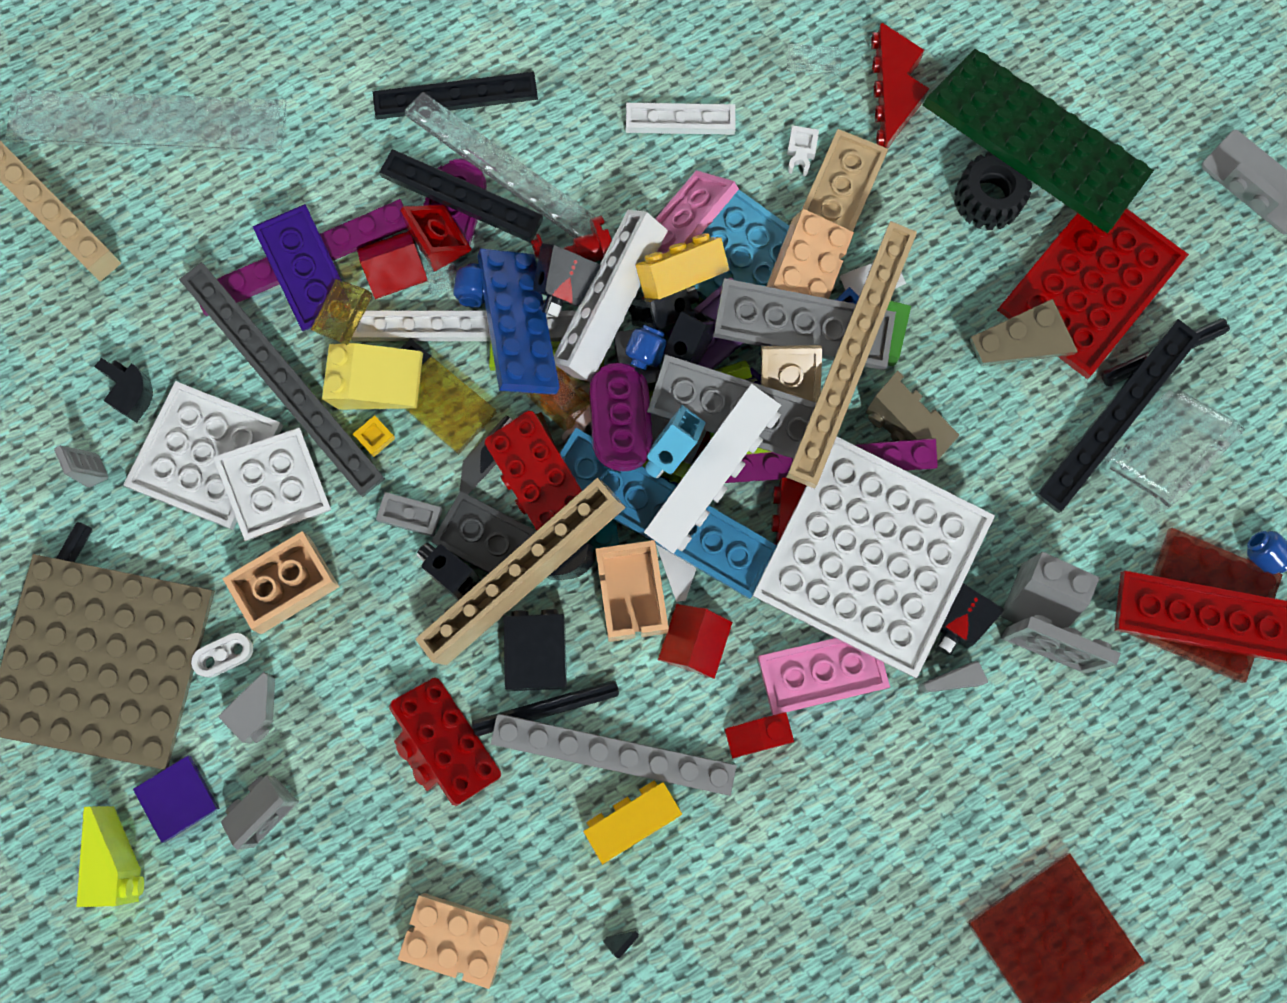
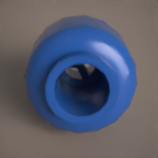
M470 263L467 266L461 267L456 272L453 294L459 300V303L465 307L477 308L485 303L481 268L476 263Z
M643 325L642 329H635L625 349V354L632 358L630 364L645 371L648 366H659L667 345V341L663 338L664 333L646 325Z
M1261 531L1252 536L1247 543V556L1249 560L1265 574L1287 571V540L1276 531Z

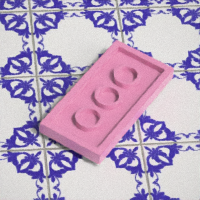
M696 170L655 218L668 230L657 252L666 253L669 251V247L674 244H689L693 242L692 238L694 236L702 234L739 190L735 181Z
M836 638L758 656L772 715L890 688L884 662Z

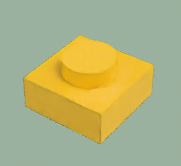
M375 415L353 433L354 437L373 457L396 439Z

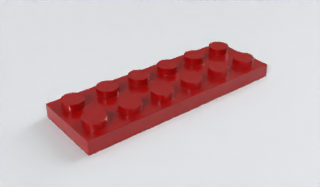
M1126 570L1120 572L1114 631L1287 663V601Z

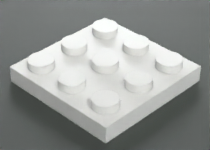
M300 428L213 457L245 541L331 511Z

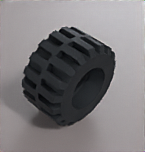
M987 152L985 156L980 154L974 161H970L957 183L954 195L957 196L954 200L955 206L961 205L958 210L961 216L966 214L967 218L965 221L969 224L972 220L976 222V228L981 229L983 225H987L986 230H993L997 225V228L1001 229L1006 224L1010 225L1026 205L1031 195L1032 181H1028V178L992 153ZM992 183L997 185L1004 192L1005 198L995 199L989 197L984 193L980 184Z

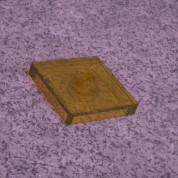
M336 279L311 330L329 339L348 345L373 293Z

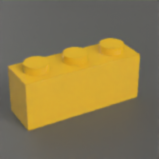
M708 233L694 236L692 238L693 242L689 244L678 243L670 246L669 251L666 253L655 252L646 255V261L636 264L644 298L660 300L730 271L722 238L710 237Z
M655 780L639 789L642 795L631 801L627 796L613 805L615 812L609 816L604 817L601 812L586 822L589 828L583 832L602 865L683 815L664 782L657 785Z

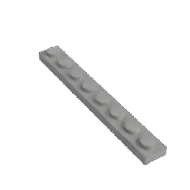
M499 713L497 714L491 745L729 796H731L737 767L736 764Z

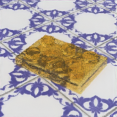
M432 356L421 368L417 408H404V410L458 455L497 413L495 408Z

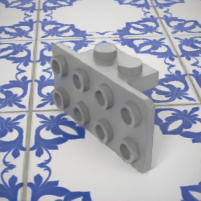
M1233 130L1201 164L1202 169L1280 233L1287 234V169L1241 132Z

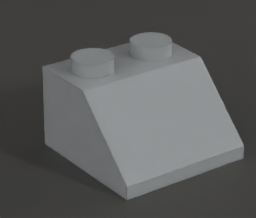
M266 775L265 777L260 776L248 787L250 793L242 801L237 799L226 809L225 813L227 816L221 821V824L232 845L237 850L254 848L299 803L275 776Z

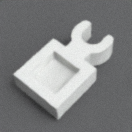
M792 125L787 155L793 156L788 166L790 174H792L795 165L803 167V176L808 174L810 168L809 159L814 160L819 130Z

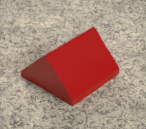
M444 205L403 206L400 211L407 229L434 272L472 250Z
M409 231L357 249L360 264L375 299L428 281Z
M676 604L658 661L715 679L733 622L705 608Z

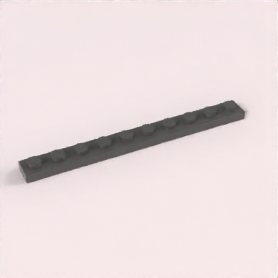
M202 262L179 279L362 497L385 480L372 462Z

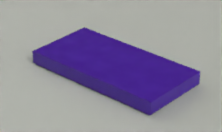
M306 204L252 226L302 332L355 309Z

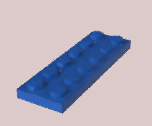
M480 248L477 257L479 267L481 268L482 288L499 391L556 395L560 386L546 314L542 312L544 307L543 297L541 293L533 289L537 268L535 255Z

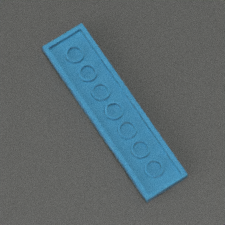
M575 428L560 454L581 489L584 490L596 478H599L609 486L626 507L613 519L646 539L654 540L645 534L644 531L677 486L661 477H652L643 466L632 471H616L606 467L598 460L594 453L592 437ZM708 506L706 510L710 514L700 527L696 524L688 533L692 537L690 542L682 552L677 549L673 555L746 598L751 599L777 545L713 507ZM655 541L656 545H658V546H660L661 548L667 550L665 547H663L662 545H660L658 542Z

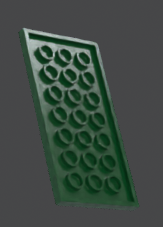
M974 49L927 96L922 105L1107 234L1154 171L1144 161L1136 159L1126 152L1122 146L1114 144L1104 137L1100 131L1091 128L1079 120L1075 114L1069 113L1057 105L1053 99L1044 96L1035 90L1031 84L1022 81L1013 75L1009 69L1000 66L991 60L987 54L977 49Z

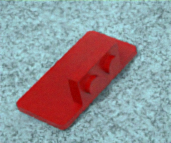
M533 411L523 413L485 439L487 449L502 472L500 477L509 490H513L517 497L515 502L524 515H528L537 531L583 491Z
M431 678L391 701L389 709L403 729L394 740L397 752L401 758L408 762L413 770L415 780L418 784L423 785L427 792L439 784L450 803L458 806L501 777V771L479 738L474 734L472 727L438 678Z

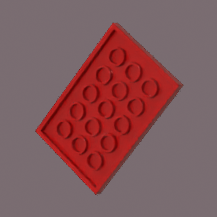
M1127 208L1108 234L1077 213L997 311L1007 319H1011L1053 299L1078 351L1071 356L1058 357L1088 379L1189 254Z

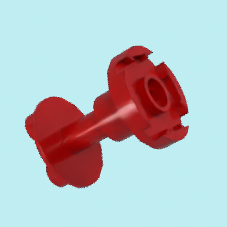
M602 215L590 218L592 233L572 239L573 245L563 249L593 262H601L612 242L608 229L603 230L602 226H600L605 222ZM536 234V239L531 241L535 257L537 258L543 243L539 234Z

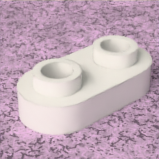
M240 633L229 634L198 649L192 657V668L196 674L206 678L218 676L248 661L253 653V644L245 635ZM237 644H241L243 647L242 652L235 655L234 647ZM213 657L214 665L211 668H207L206 660Z

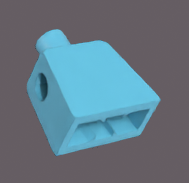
M681 405L655 440L646 456L649 460L645 466L646 472L654 478H659L664 471L672 474L698 442L706 422Z

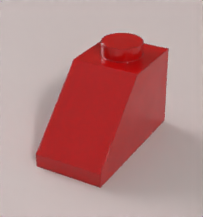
M786 712L724 729L732 759L794 743Z

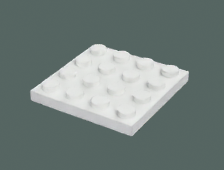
M175 381L123 485L146 496L234 530L237 519L213 457L279 435L283 425L276 420Z

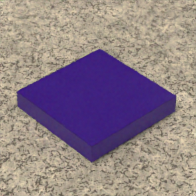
M191 756L184 757L133 789L161 843L167 842L220 809Z

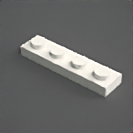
M626 103V133L735 135V104Z

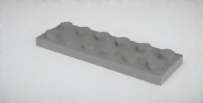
M724 278L713 337L757 346L821 345L822 358L834 360L856 304ZM886 310L864 367L880 370L887 368L896 312Z
M665 355L647 412L671 420L681 405H683L706 422L703 428L704 431L715 434L748 387L753 384L781 404L777 411L781 414L780 418L771 429L767 426L759 435L763 438V441L758 448L794 459L816 402Z

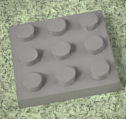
M1041 615L1030 616L1006 627L1001 638L1082 673H1089L1117 665L1121 655L1120 652L1111 649V644L1098 639L1091 641L1083 638L1080 631L1070 627H1063L1061 629L1052 625L1053 621Z

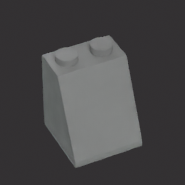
M1041 552L1021 564L1004 605V611L1000 617L1017 623L1030 616L1041 615L1051 619L1054 626L1061 629L1069 627L1089 606L1100 577L1045 552Z

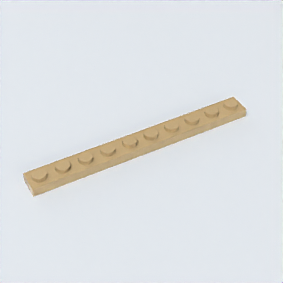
M890 221L795 454L787 478L814 489L818 485L916 237V231Z

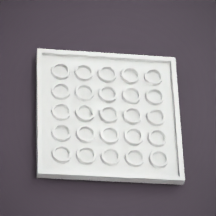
M836 437L818 485L815 489L806 486L752 596L917 678L995 515Z

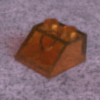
M558 369L557 375L560 388L556 395L526 394L562 430L567 431L576 424L575 421L590 406V397L582 388L576 390L569 383L571 380L566 373Z

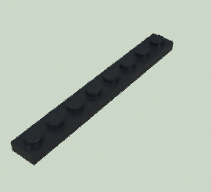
M1177 319L1174 321L1035 496L1057 513L1062 512L1201 336L1181 320Z

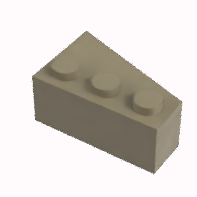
M1053 299L978 333L969 339V343L980 366L1071 356L1078 352Z
M897 371L876 394L865 413L869 415L868 419L873 425L878 428L883 427L891 433L890 437L893 441L936 438L938 461L960 435L936 410H932V412L927 410L919 401L923 396L917 390L911 393L901 382L904 376Z

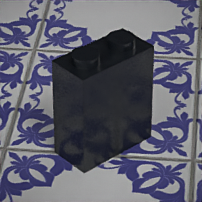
M556 609L541 610V615H529V611L520 610L511 611V616H503L505 690L510 692L567 689L564 614H559V611Z

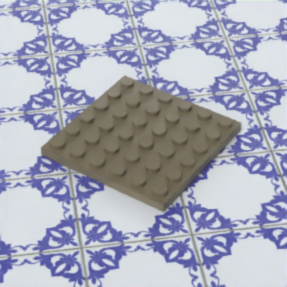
M33 554L0 666V738L164 770L168 768L194 673L191 665L192 657L200 649L215 591Z

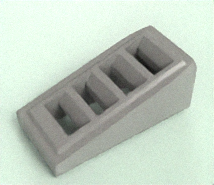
M61 445L55 448L54 451L65 475L89 488L108 479L109 476L98 454Z
M974 661L919 685L918 689L920 692L929 693L977 687L987 684L988 680L980 663Z

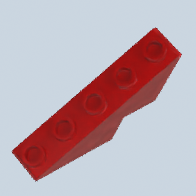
M881 23L878 32H873L871 37V48L876 49L872 71L877 73L878 80L874 83V98L879 99V105L875 108V122H880V130L877 131L876 144L889 148L922 105L929 88L910 76L919 65L925 50L884 23Z

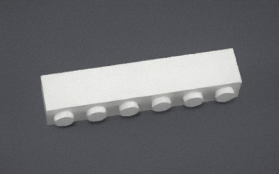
M627 210L600 263L601 266L554 354L555 365L574 378L591 382L594 374L598 372L641 285L636 264L646 261L645 256L657 252L662 245L668 230L648 212Z
M751 384L645 529L644 533L674 554L677 549L682 552L692 539L688 534L695 524L700 527L710 514L706 508L711 501L714 500L718 503L728 488L724 486L730 475L736 478L745 466V463L741 461L748 451L753 454L763 441V438L759 435L767 426L771 429L778 421L781 414L777 411L781 404Z

